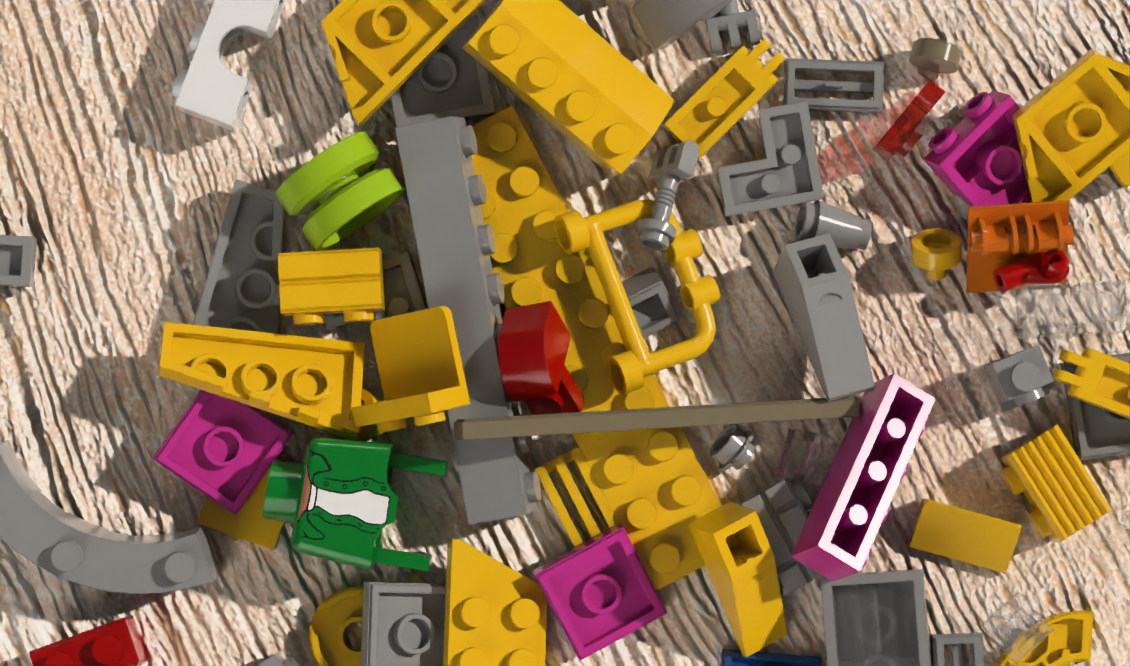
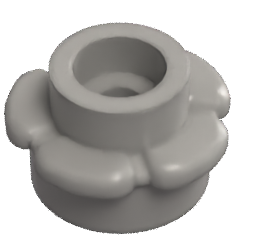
M732 424L718 436L711 447L710 455L718 461L719 469L725 471L734 467L738 470L749 461L755 451V446L750 443L753 439V432L750 429L745 432L736 424Z

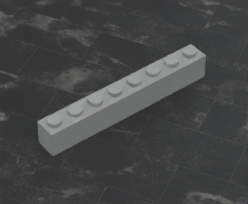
M457 116L396 127L395 131L428 308L447 306L452 313L470 399L469 405L447 410L468 524L472 525L528 515L537 511L536 502L541 500L539 477L536 471L530 472L527 452L532 451V437L454 440V422H456V419L520 416L518 402L523 401L511 402L504 387L499 367L498 340L502 325L499 304L504 303L505 292L501 276L498 273H493L490 254L495 253L496 244L490 224L484 225L481 205L486 204L487 198L482 176L480 174L475 175L472 155L477 154L475 132L471 125H466L465 118Z

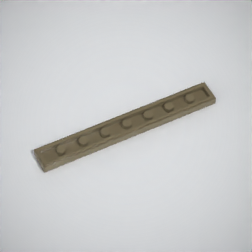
M850 396L827 402L826 398L456 419V422H454V440L860 416L859 399H856V396Z

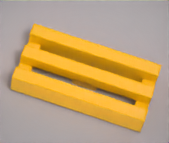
M579 446L535 468L574 547L583 544V541L548 473L557 469L591 537L594 538L601 534L566 466V464L575 460L609 529L618 525Z

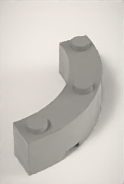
M9 440L0 443V538L33 564L58 577L83 586L109 592L131 594L165 593L188 589L214 581L221 572L203 525L185 531L156 535L135 536L111 532L106 528L89 523L70 512L66 513L53 504L41 493L42 490L27 474L16 457Z

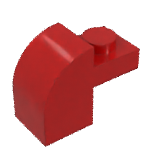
M551 301L506 309L499 333L498 359L506 392L511 402L523 400L532 415L581 412L584 402L582 393L564 365L571 334Z

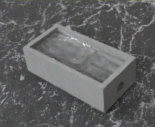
M924 569L857 573L833 582L821 576L827 666H931Z

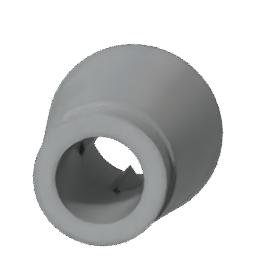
M816 200L814 204L805 202L802 203L798 212L795 225V240L801 241L830 233L837 249L858 248L865 250L871 237L872 223L869 220L862 219L820 200Z

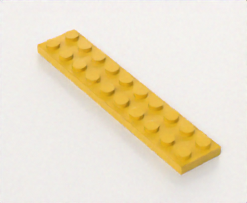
M513 105L473 125L477 141V154L472 155L475 175L480 174L482 176L486 189V204H482L481 209L484 225L490 224L494 233L496 251L494 254H490L493 273H498L503 282L505 292L503 304L506 309L547 301L553 303L571 334L564 365L584 397L581 412L670 407L653 374L645 376L643 387L633 392L621 395L614 388L609 377L607 360L611 356L625 352L626 348L588 249L566 254L559 245L554 230V219L556 216L568 211ZM682 428L573 433L572 436L577 446H579L618 524L624 527L656 591L705 566L688 524L722 505Z

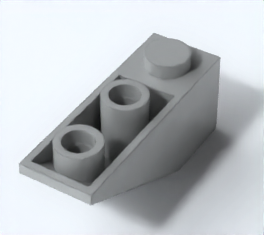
M828 233L784 245L773 275L827 402L873 390L875 383L849 275L831 234Z

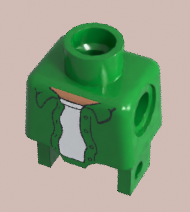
M322 437L314 438L306 447L304 463L280 459L272 461L265 492L263 516L265 519L293 523L291 545L294 550L302 554L369 570L376 569L377 563L430 571L433 556L381 548L380 542L383 528L395 521L399 499L390 488L393 468L446 477L448 461L396 453V446L393 444Z

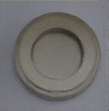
M920 38L913 42L909 61L914 66L926 71L950 74L958 71L962 53L956 45L934 38Z

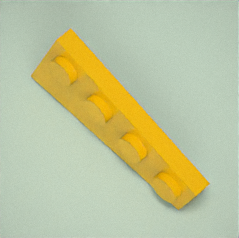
M164 322L158 376L357 441L360 427H355L352 407L361 406L365 343Z

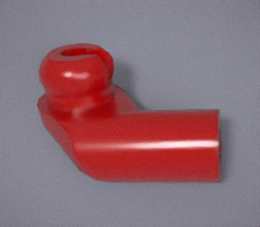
M1051 249L1047 252H1036L994 269L993 278L1001 292L1009 291L1026 283L1054 285L1063 281L1069 274V258L1067 254L1063 251H1057V249Z

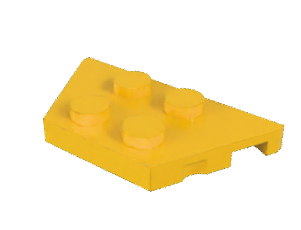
M342 0L321 23L355 122L361 127L487 0Z
M1090 49L1012 115L1031 203L1070 200L1130 150V65Z
M448 539L443 666H545L547 599L540 585L464 541Z

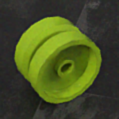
M358 132L348 136L321 152L295 171L275 192V196L289 216L305 215L313 211L305 219L301 233L314 251H324L351 236L386 211L405 192V187L391 168L376 169L369 172L376 164L380 152L366 132Z

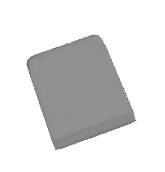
M648 268L622 282L643 339L681 320L662 279L654 268Z

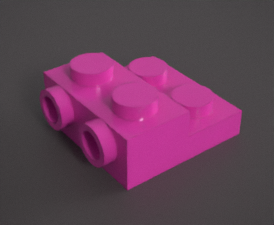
M994 90L989 94L981 92L971 98L963 109L967 116L954 129L949 126L937 132L928 144L932 151L923 159L952 194L961 197L969 207L1031 203L1012 116L1020 107L1010 95Z

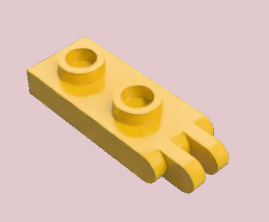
M765 38L752 51H749L743 45L664 123V127L680 143L691 140L698 145V161L779 81L773 73L786 58L778 52L764 65L759 59L772 46Z
M1084 347L1081 355L1062 349L1058 359L1077 367L1074 374L1055 368L1052 374L1054 380L1070 386L1067 395L1130 419V363Z

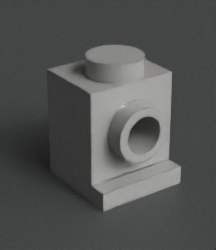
M1039 344L984 366L1002 412L1044 397L1050 393L1047 384L1054 382Z

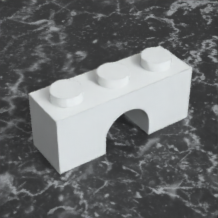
M207 0V4L212 5L206 24L199 22L193 32L190 50L195 51L189 69H180L172 90V96L177 97L175 105L181 112L237 132L254 86L248 78L226 69L224 63L226 48L233 39L244 34H253L272 40L286 0Z

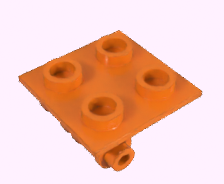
M1069 200L968 207L967 293L1000 291L993 278L994 269L1033 253L1057 249V251H1063L1067 254L1068 245H1073L1074 242L1073 227L1069 225ZM1066 278L1054 285L1026 283L1011 290L1066 287Z

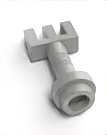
M733 0L719 11L720 17L705 20L712 54L722 52V40L719 32L727 31L731 50L741 48L738 28L746 27L750 46L758 45L761 42L755 10L739 13L737 0Z
M690 140L657 150L654 154L648 177L659 183L658 191L656 192L650 218L640 219L636 228V233L639 236L638 243L647 249L665 251L668 248V244L673 243L677 230L673 225L669 224L680 180L693 177L699 156V148L694 141Z

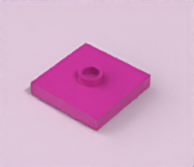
M200 389L152 458L236 516L271 467L272 461L278 457L294 433L258 408Z
M621 524L612 527L532 571L580 661L668 613Z

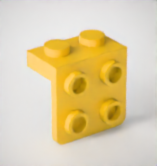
M438 306L377 319L371 323L370 333L384 400L352 407L355 427L376 424L378 433L408 427L406 418L414 417L416 426L446 420L444 410L470 404L453 317L447 306Z

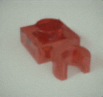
M929 80L872 150L887 162L896 152L905 157L923 136L916 127L943 96L945 91L932 80Z

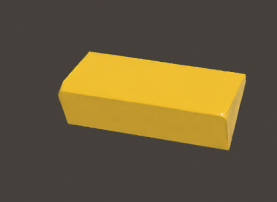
M921 499L908 547L1006 574L1022 525L937 501Z

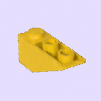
M730 501L689 523L691 533L743 657L747 658L788 635L775 557L757 512Z

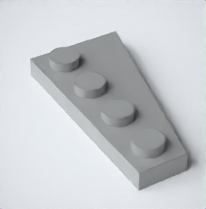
M235 180L193 325L278 334L280 305L278 253H282L283 206L275 196L276 191Z

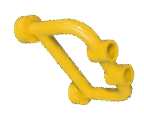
M650 199L635 200L584 218L579 211L573 210L558 215L554 219V230L557 240L566 254L588 248L626 351L609 357L607 368L614 388L621 395L641 389L644 385L645 376L695 359L705 353L714 341L716 331L715 318L710 305L719 303V287L711 275L699 277L693 259L702 256L701 240L697 232L692 228L682 231L679 222L673 212H671L669 224L673 225L677 232L674 242L668 244L667 250L663 252L669 264L674 266L681 283L680 296L685 308L692 312L696 323V332L692 338L652 353L648 352L603 232L643 218H650L654 200Z

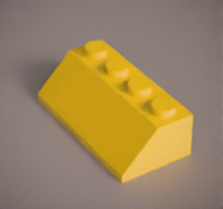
M501 0L461 47L610 176L621 175L653 137L675 102L672 97L560 0Z

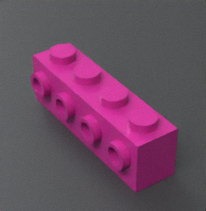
M896 373L875 382L873 390L864 392L859 403L860 416L852 418L791 554L792 558L832 582L861 571L869 559L870 548L878 529L889 513V504L896 488L906 474L908 461L913 449L926 428L927 417L935 401L934 397Z

